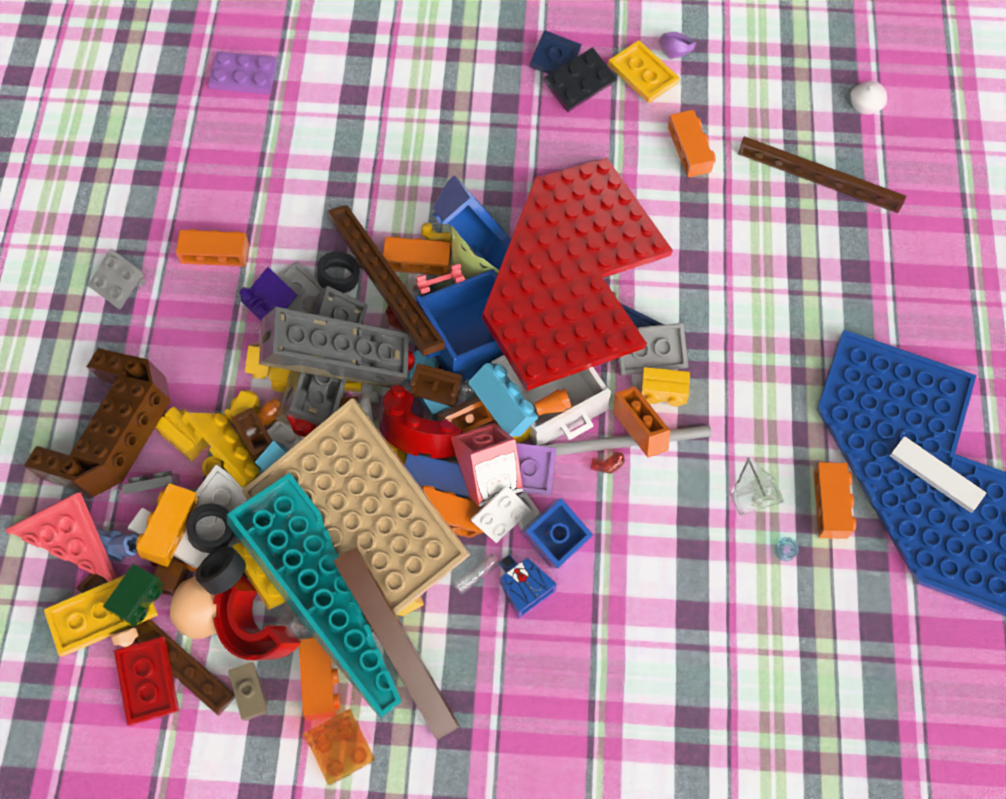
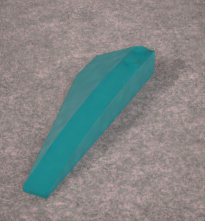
M288 473L227 514V524L308 631L381 719L398 706L402 700L384 664L382 654L379 648H377L369 624H367L360 606L333 561L339 555L336 553L331 542L330 534L325 528L320 511L293 476Z

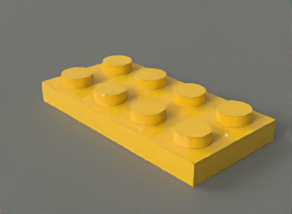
M124 576L44 609L59 656L63 657L132 627L130 623L128 624L110 614L103 607ZM154 601L148 607V613L142 622L158 616Z

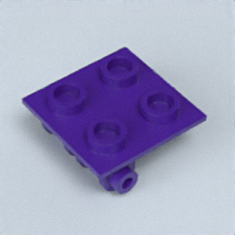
M269 267L265 269L251 288L243 287L239 291L240 301L261 322L262 318L275 307L287 309L298 296Z

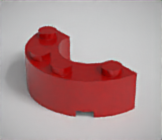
M399 384L392 386L384 395L380 414L379 429L383 437L394 447L411 455L418 456L419 453L430 454V458L455 456L451 437L462 434L463 431L447 419L430 421L414 415L411 412L414 395Z
M244 575L241 576L233 587L223 593L214 595L213 604L216 605V617L213 618L214 627L223 646L234 656L244 660H275L289 655L301 644L299 639L286 625H267L263 630L257 627L252 613L253 600L257 591Z

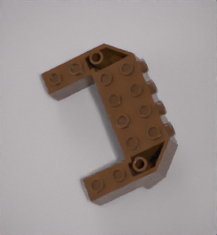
M101 348L96 350L86 367L102 382L113 385L70 455L36 446L24 464V467L41 480L74 489L78 493L81 492L85 499H91L124 481L171 402L166 377L148 359Z

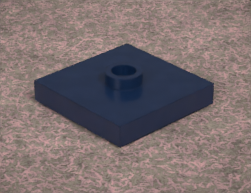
M544 30L529 67L550 74L576 58L582 44Z

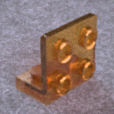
M351 709L303 733L328 785L340 781L375 761Z

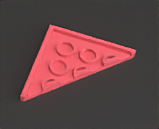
M81 492L75 493L5 529L8 534L19 536L23 541L35 547L50 551V554L62 560L73 562L79 568L89 573L106 578L108 582L117 579Z

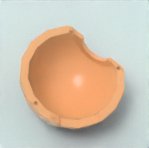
M196 576L184 580L175 590L170 606V619L182 635L191 639H204L216 633L213 618L216 617V605L213 604L214 595L208 593L196 581Z

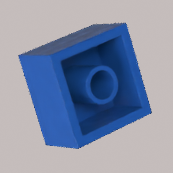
M562 498L553 500L520 531L551 568H559L593 536L591 531Z

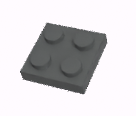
M172 471L153 474V479L149 480L148 475L128 478L129 483L123 484L122 490L123 494L165 487L169 483L176 485L181 483L179 474L172 475Z

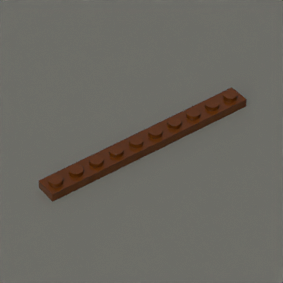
M348 205L327 210L329 220L421 354L426 356L445 349L444 340Z

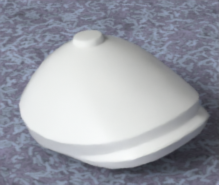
M865 81L851 90L852 106L859 113L873 114L886 105V90L878 82Z

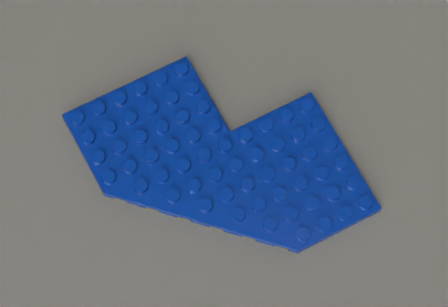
M843 330L816 410L917 584L1006 617V472L955 454L977 375ZM904 436L986 492V495L972 513L890 457Z

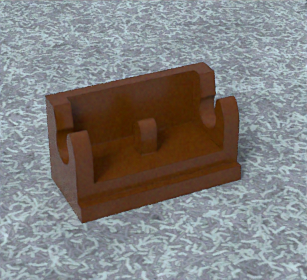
M417 363L410 386H412L410 393L415 397L455 408L463 386L462 375Z

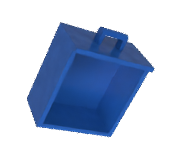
M494 269L426 296H416L417 304L445 342V349L428 354L426 357L428 359L436 357L443 370L462 375V382L471 379L485 363L491 364L493 360L504 355L482 320L483 311L497 278Z

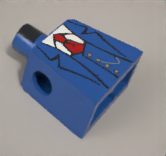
M508 555L500 561L499 565L506 572L500 578V585L518 618L522 617L556 591L557 584L529 558L517 564L512 556Z

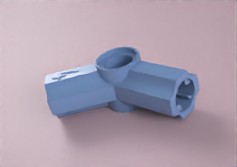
M97 529L109 559L122 562L124 557L134 556L138 553L136 549L138 535L134 533L124 534L114 530L106 532Z

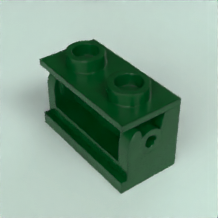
M132 564L103 607L110 614L128 624L130 623L135 628L138 623L145 619L151 603L160 597L164 584L158 577Z

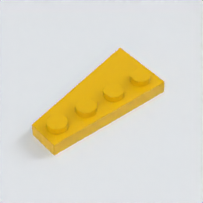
M185 412L181 420L186 425L191 424L195 428L194 434L199 440L204 439L211 446L209 451L214 457L216 456L225 462L223 467L242 488H245L261 475L259 468L252 460L249 452L224 414Z

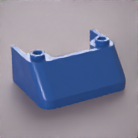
M454 175L447 181L433 206L435 210L433 215L441 224L452 225L461 238L472 248L476 256L500 270L511 239L489 212Z

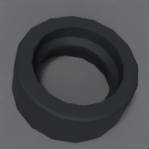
M339 251L327 253L318 262L317 281L323 289L329 286L342 293L350 292L358 283L360 266L357 260L348 253ZM334 266L347 269L351 275L347 278L337 279L329 276L325 270Z
M213 503L200 505L195 508L188 516L186 523L187 536L191 545L204 553H212L218 548L228 546L234 535V532L227 524V514L229 511L223 506ZM208 516L222 519L225 523V532L222 537L213 541L199 538L195 528L200 519Z
M231 546L218 548L201 562L195 574L196 581L211 595L223 593L239 581L246 568L245 560Z

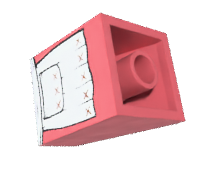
M492 423L451 437L469 497L479 507L485 506L505 486L515 494L523 491L516 441L497 424Z

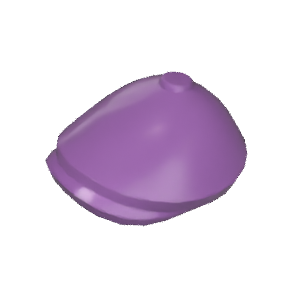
M668 32L662 34L659 44L665 55L669 59L683 57L694 50L697 41L679 32Z

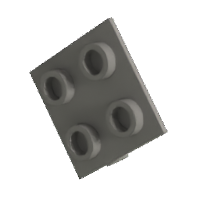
M110 249L88 286L121 310L134 287L144 286L146 280L142 275L144 272Z

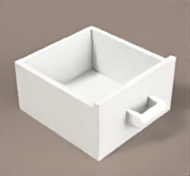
M504 355L491 362V364H500L506 369L509 379L519 386L522 396L534 406V412L539 418L530 426L529 439L533 445L544 446L562 435H565L567 440H570L592 428L591 419L608 410L611 391L605 386L593 367L526 391ZM557 389H566L572 407L567 408V411L538 415L534 402L539 401ZM585 423V425H583V426L579 427L578 429H576V430L570 432V431L573 430L574 428H576V427H578V426H580V425H582V424Z

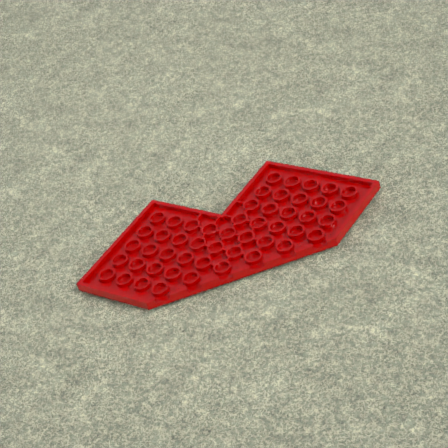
M607 157L535 177L483 311L482 320L526 391L645 349L647 342L603 278L669 257L673 249Z

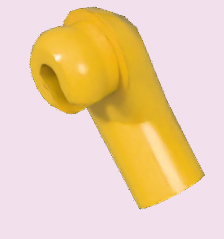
M431 223L422 224L421 235L426 240L451 242L450 232L437 233Z

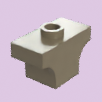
M254 662L228 670L241 720L246 721L268 713L267 698Z

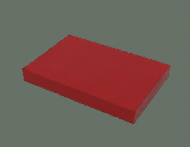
M161 636L114 650L127 726L137 725L180 712L165 637Z

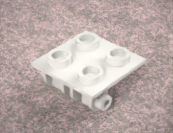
M505 486L470 520L497 543L531 509L517 494Z

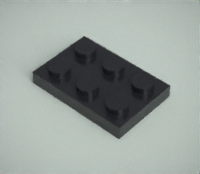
M592 47L545 76L543 81L565 110L570 112L615 83L617 78Z

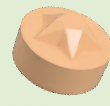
M132 627L112 635L111 639L114 646L121 645L126 647L131 645L139 635L136 628Z

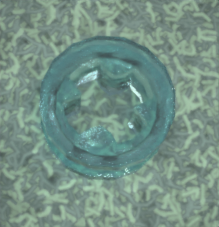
M790 537L780 539L775 547L776 556L785 562L793 560L799 551L798 543ZM789 545L792 552L785 554L782 552L784 549L782 547Z

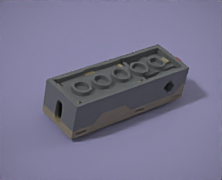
M327 286L313 298L309 314L363 324L368 304ZM291 370L276 420L291 425L296 435L306 437L338 410L346 380Z
M275 307L262 318L259 365L392 388V386L408 378V372L414 367L415 357L408 349V333Z

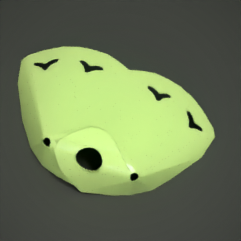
M451 225L453 264L460 263L461 273L464 278L469 279L491 269H494L498 275L499 270L484 259L474 255L467 243Z

